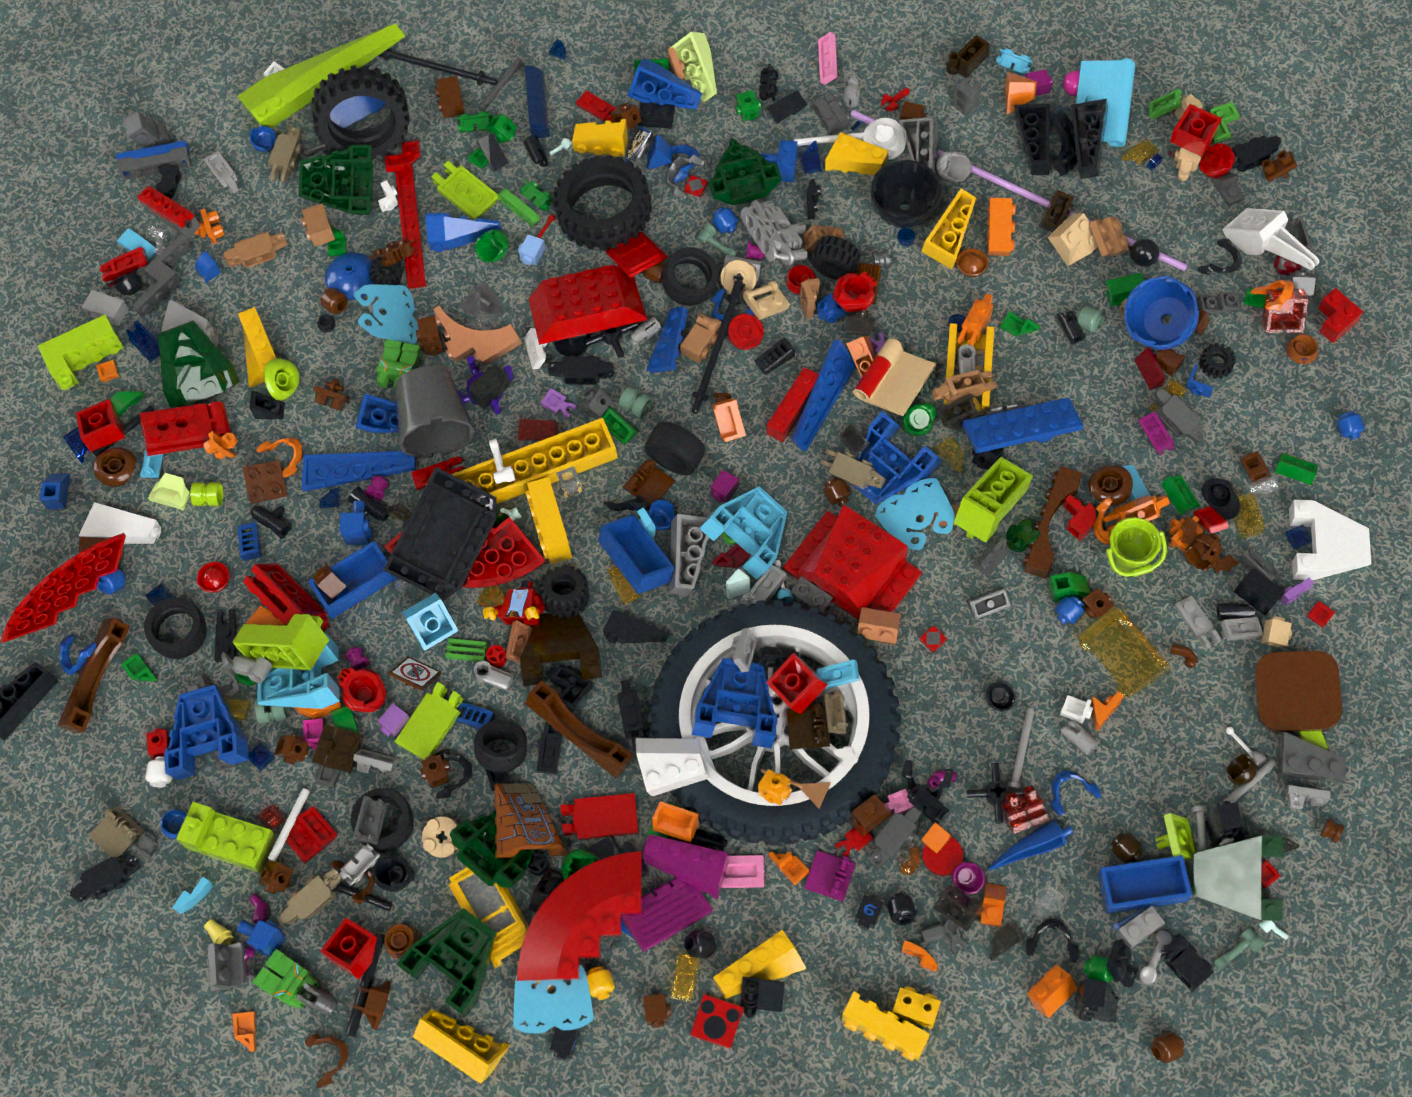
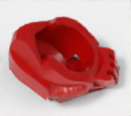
M866 272L860 275L855 273L846 274L838 278L833 292V300L847 312L867 310L874 300V287L877 285V282Z
M352 668L342 669L337 675L343 690L341 694L342 700L350 710L365 713L374 712L385 702V687L379 674L373 670L361 668L355 671Z

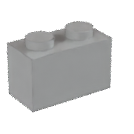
M91 290L82 309L88 317L94 319L106 314L111 324L119 326L128 307L121 297H112L103 291Z
M1151 906L1121 927L1115 935L1119 940L1123 939L1126 947H1129L1131 950L1161 929L1165 922L1153 906Z

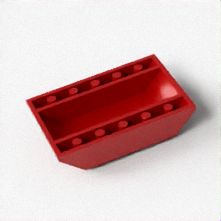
M605 265L600 268L543 280L528 299L539 345L647 320L634 276L629 278L615 265Z

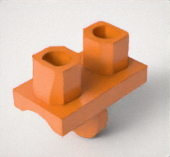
M202 209L200 212L204 223L198 221L201 227L194 234L204 238L207 233L211 243L215 244L217 243V238L225 235L221 224L212 227V224L221 222L217 211L207 213L205 209Z
M213 431L208 433L210 439L203 443L208 454L214 453L219 460L226 456L231 459L236 457V454L231 451L237 443V437L234 434L226 433L220 436Z
M1194 516L1192 519L1197 523L1195 532L1197 537L1199 534H1203L1204 530L1198 524L1199 518ZM1183 518L1180 521L1173 519L1170 521L1171 529L1169 533L1173 535L1176 532V534L1171 538L1172 541L1169 543V546L1172 548L1176 546L1184 552L1189 547L1187 543L1181 542L1184 534L1180 527L1185 524V520Z

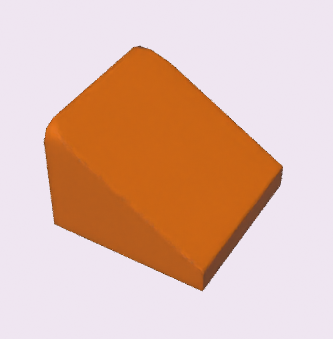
M934 823L921 841L937 854L950 840L951 835L937 823Z

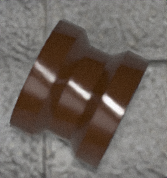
M1328 818L1320 836L1323 838L1328 837L1332 842L1337 843L1345 825L1341 823L1336 824L1332 819Z

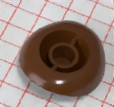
M124 448L108 449L99 454L94 460V474L106 486H121L129 480L135 469V456L131 451Z
M1103 466L1097 469L1088 480V488L1093 497L1100 502L1108 497L1111 498L1113 502L1110 506L1125 502L1132 492L1133 480L1131 474L1122 466Z

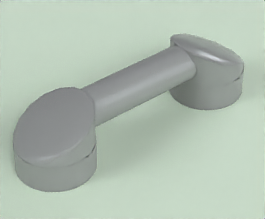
M1160 930L1154 937L1156 947L1148 966L1142 968L1138 974L1139 981L1144 985H1151L1156 980L1157 972L1155 969L1162 955L1161 950L1172 942V936L1168 931Z

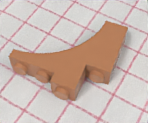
M440 306L433 309L436 313L435 318L438 325L442 324L445 328L442 331L448 340L445 343L448 349L445 351L450 359L454 358L457 362L473 354L478 363L482 362L486 366L523 344L511 324L495 330H474L453 321Z

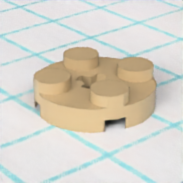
M735 259L722 269L720 275L721 284L729 294H731L734 281L737 280L734 278V275H738V273H741V276L744 277V280H741V282L745 283L743 292L751 291L755 287L757 272L753 264L743 259Z
M437 817L429 820L422 833L424 849L431 855L440 858L449 857L454 854L458 849L452 843L450 832L458 826L457 822L449 817ZM442 831L447 836V840H443V843L438 838V834H441Z

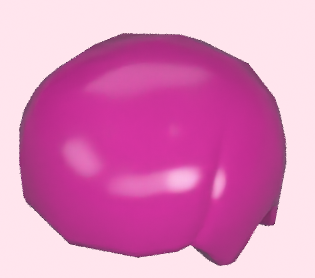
M1079 70L1068 73L1063 80V88L1071 96H1077Z

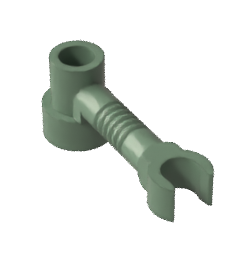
M706 223L696 239L703 245L706 242L710 243L724 253L725 256L738 257L734 249L726 247L714 238L717 230L711 224Z
M1248 928L1241 934L1243 940L1226 954L1219 957L1213 965L1220 971L1244 949L1249 947L1253 953H1256L1266 944V941L1251 928Z

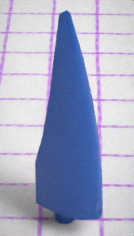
M1053 820L1011 846L988 869L991 871L1021 859L1049 853L1065 845V837L1073 834V830L1070 826L1061 829L1058 823Z

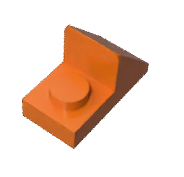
M1117 691L1114 696L1110 695L1104 704L1095 697H1092L1090 706L1093 707L1092 717L1095 730L1098 731L1120 705L1124 695Z
M985 883L980 924L1001 927L1006 900V886Z

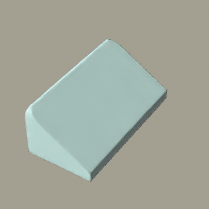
M739 569L726 581L727 597L729 599L750 592V578Z

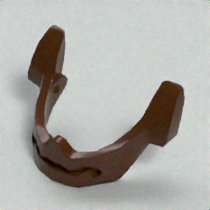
M341 860L330 863L337 870H340L345 865ZM369 868L364 872L369 879L367 887L360 893L352 895L355 903H364L367 901L365 896L373 891L375 881Z
M319 1033L309 1036L305 1040L306 1046L329 1043L339 1049L341 1057L338 1066L332 1071L324 1073L323 1078L317 1082V1087L322 1088L332 1084V1075L343 1067L348 1058V1048L343 1041L333 1036L321 1038Z

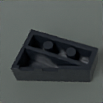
M1223 801L1218 803L1205 821L1211 846L1219 845L1225 839L1237 840L1250 836L1245 816L1237 802Z

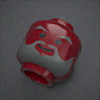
M1276 255L1273 268L1276 269L1278 274L1289 276L1290 272L1295 273L1296 270H1301L1302 265Z

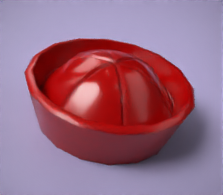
M797 265L787 274L786 286L791 292L800 294L801 282L807 279H816V274L806 265Z
M210 562L202 566L198 571L196 577L197 584L206 592L217 593L228 585L230 574L226 565L221 562Z

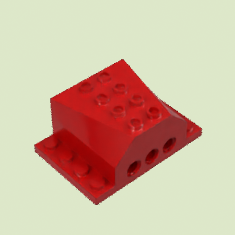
M844 504L838 516H835L828 510L783 566V570L797 580L802 576L833 598L830 602L857 620L860 619L862 607L894 612L922 575V571L906 561L908 545Z

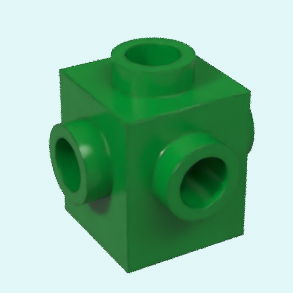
M753 90L736 95V113L738 116L741 115L743 121L760 117L759 109H762L759 99H756Z
M500 114L491 119L485 130L488 133L493 132L496 140L499 143L509 142L514 138L517 126L513 124L510 118Z

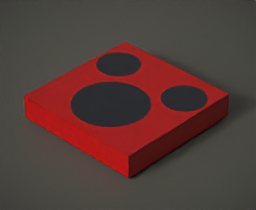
M704 994L690 1036L731 1049L744 1008Z

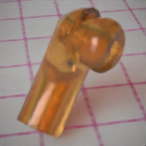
M918 847L909 848L910 859L905 864L900 865L902 875H912L919 869L920 852Z

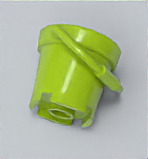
M1131 517L1121 520L1114 526L1109 539L1110 548L1106 550L1109 564L1113 571L1124 577H1137L1152 572L1153 569L1161 565L1167 554V543L1164 532L1158 531L1154 524L1146 519ZM1162 544V553L1158 561L1152 565H1147L1148 563L1153 561L1157 554L1160 552Z

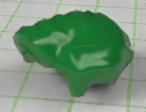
M928 402L912 405L901 419L902 431L907 432L912 437L927 434L932 429L934 418L937 415L935 407Z

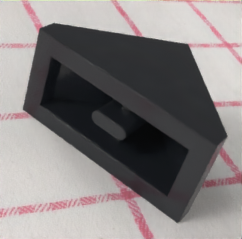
M254 390L251 391L249 409L255 419H283L285 402L278 401Z

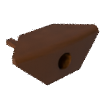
M387 981L378 987L371 986L370 990L362 987L359 989V991L369 994L365 1007L354 1005V1009L363 1011L372 1029L375 1031L378 1028L387 1004L391 981Z

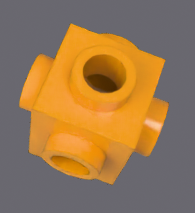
M768 769L758 784L759 796L769 803H776L781 806L784 799L787 800L791 795L790 779L782 773H775Z

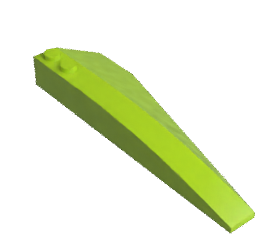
M394 23L268 75L239 94L237 98L259 126L263 125L274 128L309 104L312 97H314L315 88L320 89L319 83L322 79L327 81L330 73L335 75L339 73L338 69L344 68V70L351 69L350 66L356 65V68H361L403 39L405 34Z

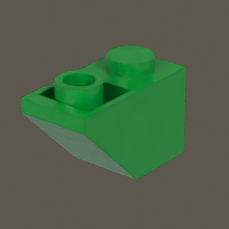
M1071 572L1050 576L1048 588L1052 602L1061 601L1065 596L1070 597L1073 595L1079 598L1091 594L1086 576Z

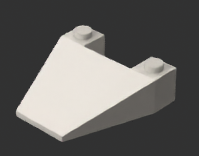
M1293 500L1289 508L1290 526L1311 527L1313 554L1297 553L1292 561L1293 580H1306L1309 577L1311 580H1316L1371 565L1369 528L1314 500Z

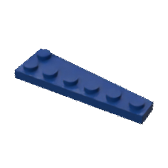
M834 340L828 349L827 357L792 436V441L802 451H807L856 367L850 352L840 340Z
M402 451L303 455L302 490H316L368 480L377 476L384 477L415 471L416 457L406 455Z

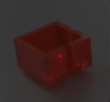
M1267 289L1262 317V325L1265 332L1283 333L1280 323L1282 321L1286 333H1304L1306 320L1304 314H1307L1309 301L1305 290L1293 289L1291 298L1282 305L1280 310H1268L1265 308V305L1274 302L1284 289Z

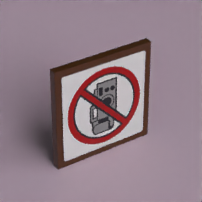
M408 656L388 673V675L404 682L406 686L411 685L414 687L413 689L417 688L421 691L441 674L440 671Z

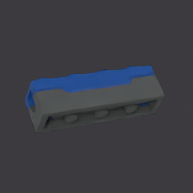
M177 141L175 143L161 144L116 154L118 172L123 180L160 173L161 165L178 167V169L192 167L190 149L186 141Z

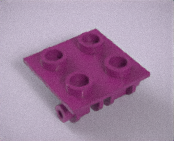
M817 850L804 889L843 902L856 863L851 862L848 857L842 856V858Z

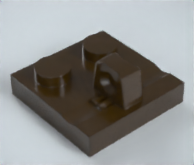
M324 724L312 763L351 774L355 763L353 761L354 754L360 748L363 735Z

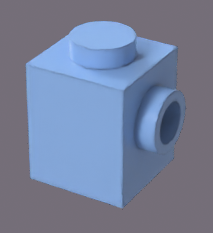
M527 235L524 242L518 248L520 260L526 265L533 264L537 266L546 249L544 240Z

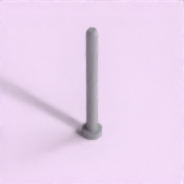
M1032 707L1026 710L1012 780L1007 784L1009 789L1022 787L1019 781L1034 716V709Z
M1206 806L1193 807V814H1196L1199 851L1207 849L1205 828Z

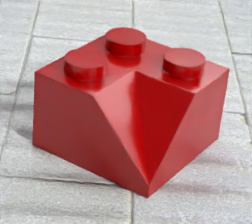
M1189 104L1175 126L1170 142L1203 157L1222 118Z
M111 399L75 413L81 440L90 452L125 438L123 425Z
M794 653L766 682L790 709L799 714H802L828 686L811 667Z
M345 917L320 952L331 963L360 980L372 963L377 937Z

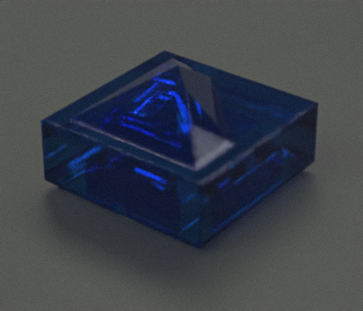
M261 743L249 754V761L260 772L275 759L274 755Z

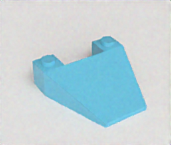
M759 486L719 506L699 529L713 541L725 532L747 553L751 554L743 568L757 580L770 568L777 558L788 511Z
M325 633V635L329 638V641L312 670L271 669L261 684L258 683L257 703L259 705L323 709L340 701L338 685L328 673L322 675V667L339 661V647L328 633Z

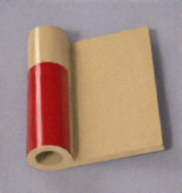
M888 339L854 388L853 393L864 402L904 416L936 367V363L903 352L900 341Z

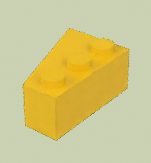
M621 119L619 123H612L610 120L606 121L605 124L599 125L596 122L575 124L572 139L573 150L582 154L588 152L596 155L608 154L614 157L625 156L628 144L626 119Z
M840 132L826 157L825 171L839 170L846 173L850 171L859 172V174L875 175L882 167L887 165L889 150Z

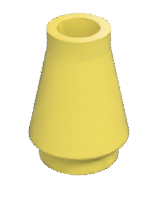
M214 919L209 920L204 926L214 943L227 946L232 943L234 939L232 932Z

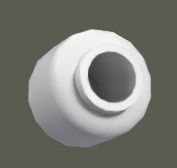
M156 757L155 760H151L147 764L145 779L150 783V786L162 788L172 780V777L165 773L164 757Z

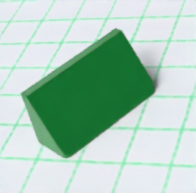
M609 407L602 416L608 431L623 445L640 432L615 408Z
M1281 453L1275 473L1312 485L1318 465Z
M1182 475L1168 477L1161 484L1180 515L1200 507L1199 502Z

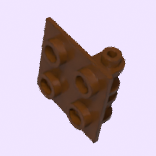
M402 239L397 242L393 241L388 243L387 247L374 250L372 252L373 255L367 258L372 259L382 256V264L390 267L413 254L414 248L409 244L413 240L406 241Z
M652 459L649 461L645 460L622 487L635 497L638 495L643 497L650 506L653 502L659 500L675 482L673 478L655 467L656 463Z
M280 460L242 467L250 504L287 496L282 473L283 466L280 464Z

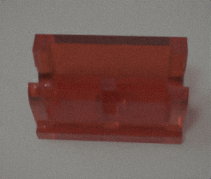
M519 419L518 440L542 441L558 435L559 425L557 421Z

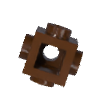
M623 103L619 105L618 109L611 112L614 123H619L621 119H626L627 130L635 128L636 124L642 121L640 111L637 105Z
M1099 588L1081 601L1084 604L1085 613L1090 618L1094 617L1095 620L1099 617L1102 619L1106 618L1112 613L1110 609L1114 606L1111 603L1113 602L1112 598L1106 592L1103 594Z
M282 735L279 738L274 755L284 758V762L292 765L295 762H303L308 755L309 750L307 747L309 743L303 741V737L298 735Z
M440 754L430 755L421 761L423 766L420 769L423 780L427 779L431 789L450 782L447 773L450 771L447 760L442 759Z
M267 861L265 868L260 873L258 884L264 886V891L268 893H284L290 885V878L294 870L279 862Z

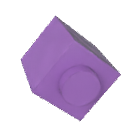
M392 704L378 720L381 726L379 730L387 737L392 735L396 739L410 718L408 714L395 704Z

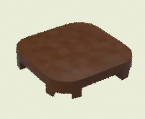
M1322 651L1273 652L1260 658L1256 665L1255 680L1258 718L1265 728L1272 731V733L1280 734V732L1303 731L1327 732L1337 725L1342 713L1340 678L1337 662L1331 655Z

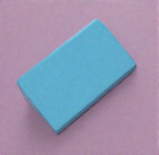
M1134 465L1122 466L1128 470L1133 480L1132 492L1129 496L1131 501L1146 495L1150 496Z

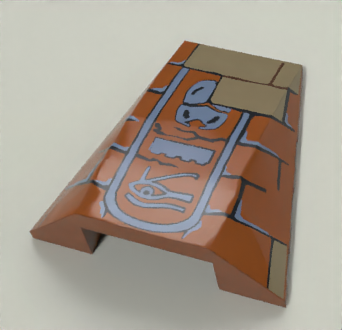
M532 783L495 785V825H497V834L495 835L497 850L495 851V858H513L522 849H548L549 856H566L569 854Z

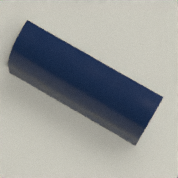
M525 66L531 134L538 138L550 137L544 73L537 67Z

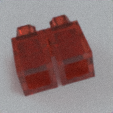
M1031 785L1023 789V797L1018 798L1016 793L1005 795V804H1002L1006 824L1013 834L1031 828L1030 824L1034 827L1050 821L1043 805L1044 800Z

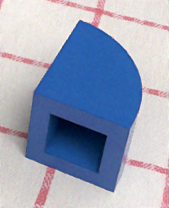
M204 251L196 261L195 270L207 283L221 272L213 258Z

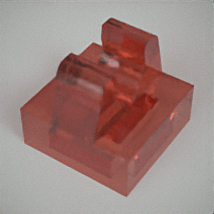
M274 804L266 807L257 815L263 826L271 831L286 821Z

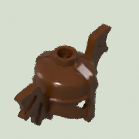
M1190 516L1186 517L1185 524L1180 528L1184 534L1181 542L1187 543L1189 546L1184 551V557L1187 558L1188 564L1195 565L1197 569H1202L1204 572L1212 567L1214 573H1218L1220 570L1230 572L1233 566L1238 565V562L1231 555L1218 559L1222 553V547L1219 543L1220 538L1214 533L1209 535L1199 534L1196 537L1197 523Z

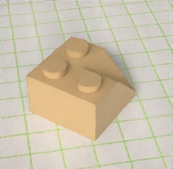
M1084 213L1071 214L1048 237L1067 266L1091 254L1098 247L1089 225L1090 222Z

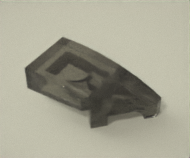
M1011 921L995 932V936L991 940V961L1026 938L1014 921Z

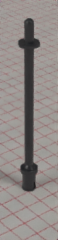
M391 47L378 55V57H382L387 61L393 58L476 80L479 86L482 83L497 84V79L485 76L484 71H480L478 74L393 52Z
M734 281L731 294L727 297L729 305L699 390L692 393V396L695 398L692 407L693 414L699 412L702 401L708 400V396L705 395L735 307L742 301L741 295L745 283L741 281Z

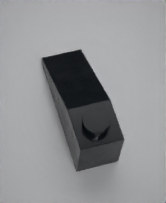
M615 610L612 611L603 628L605 638L612 643L665 642L667 639L665 631Z

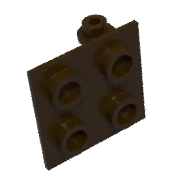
M815 704L813 708L805 709L802 714L793 710H786L790 750L830 747L825 707L821 708L820 704Z

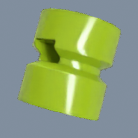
M204 482L192 483L191 502L193 506H205L206 504L209 506L222 505L224 492L221 482H209L208 485Z

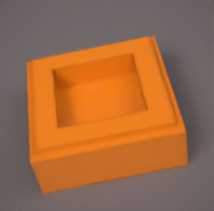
M114 360L96 365L102 383L119 377Z

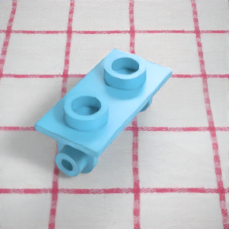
M1010 49L999 50L1002 55L996 59V63L999 66L1010 69L1013 63L1015 64L1013 71L1023 75L1030 72L1031 68L1028 66L1033 67L1030 57L1026 55L1018 56Z
M145 450L140 477L159 478L164 454L147 456V451Z

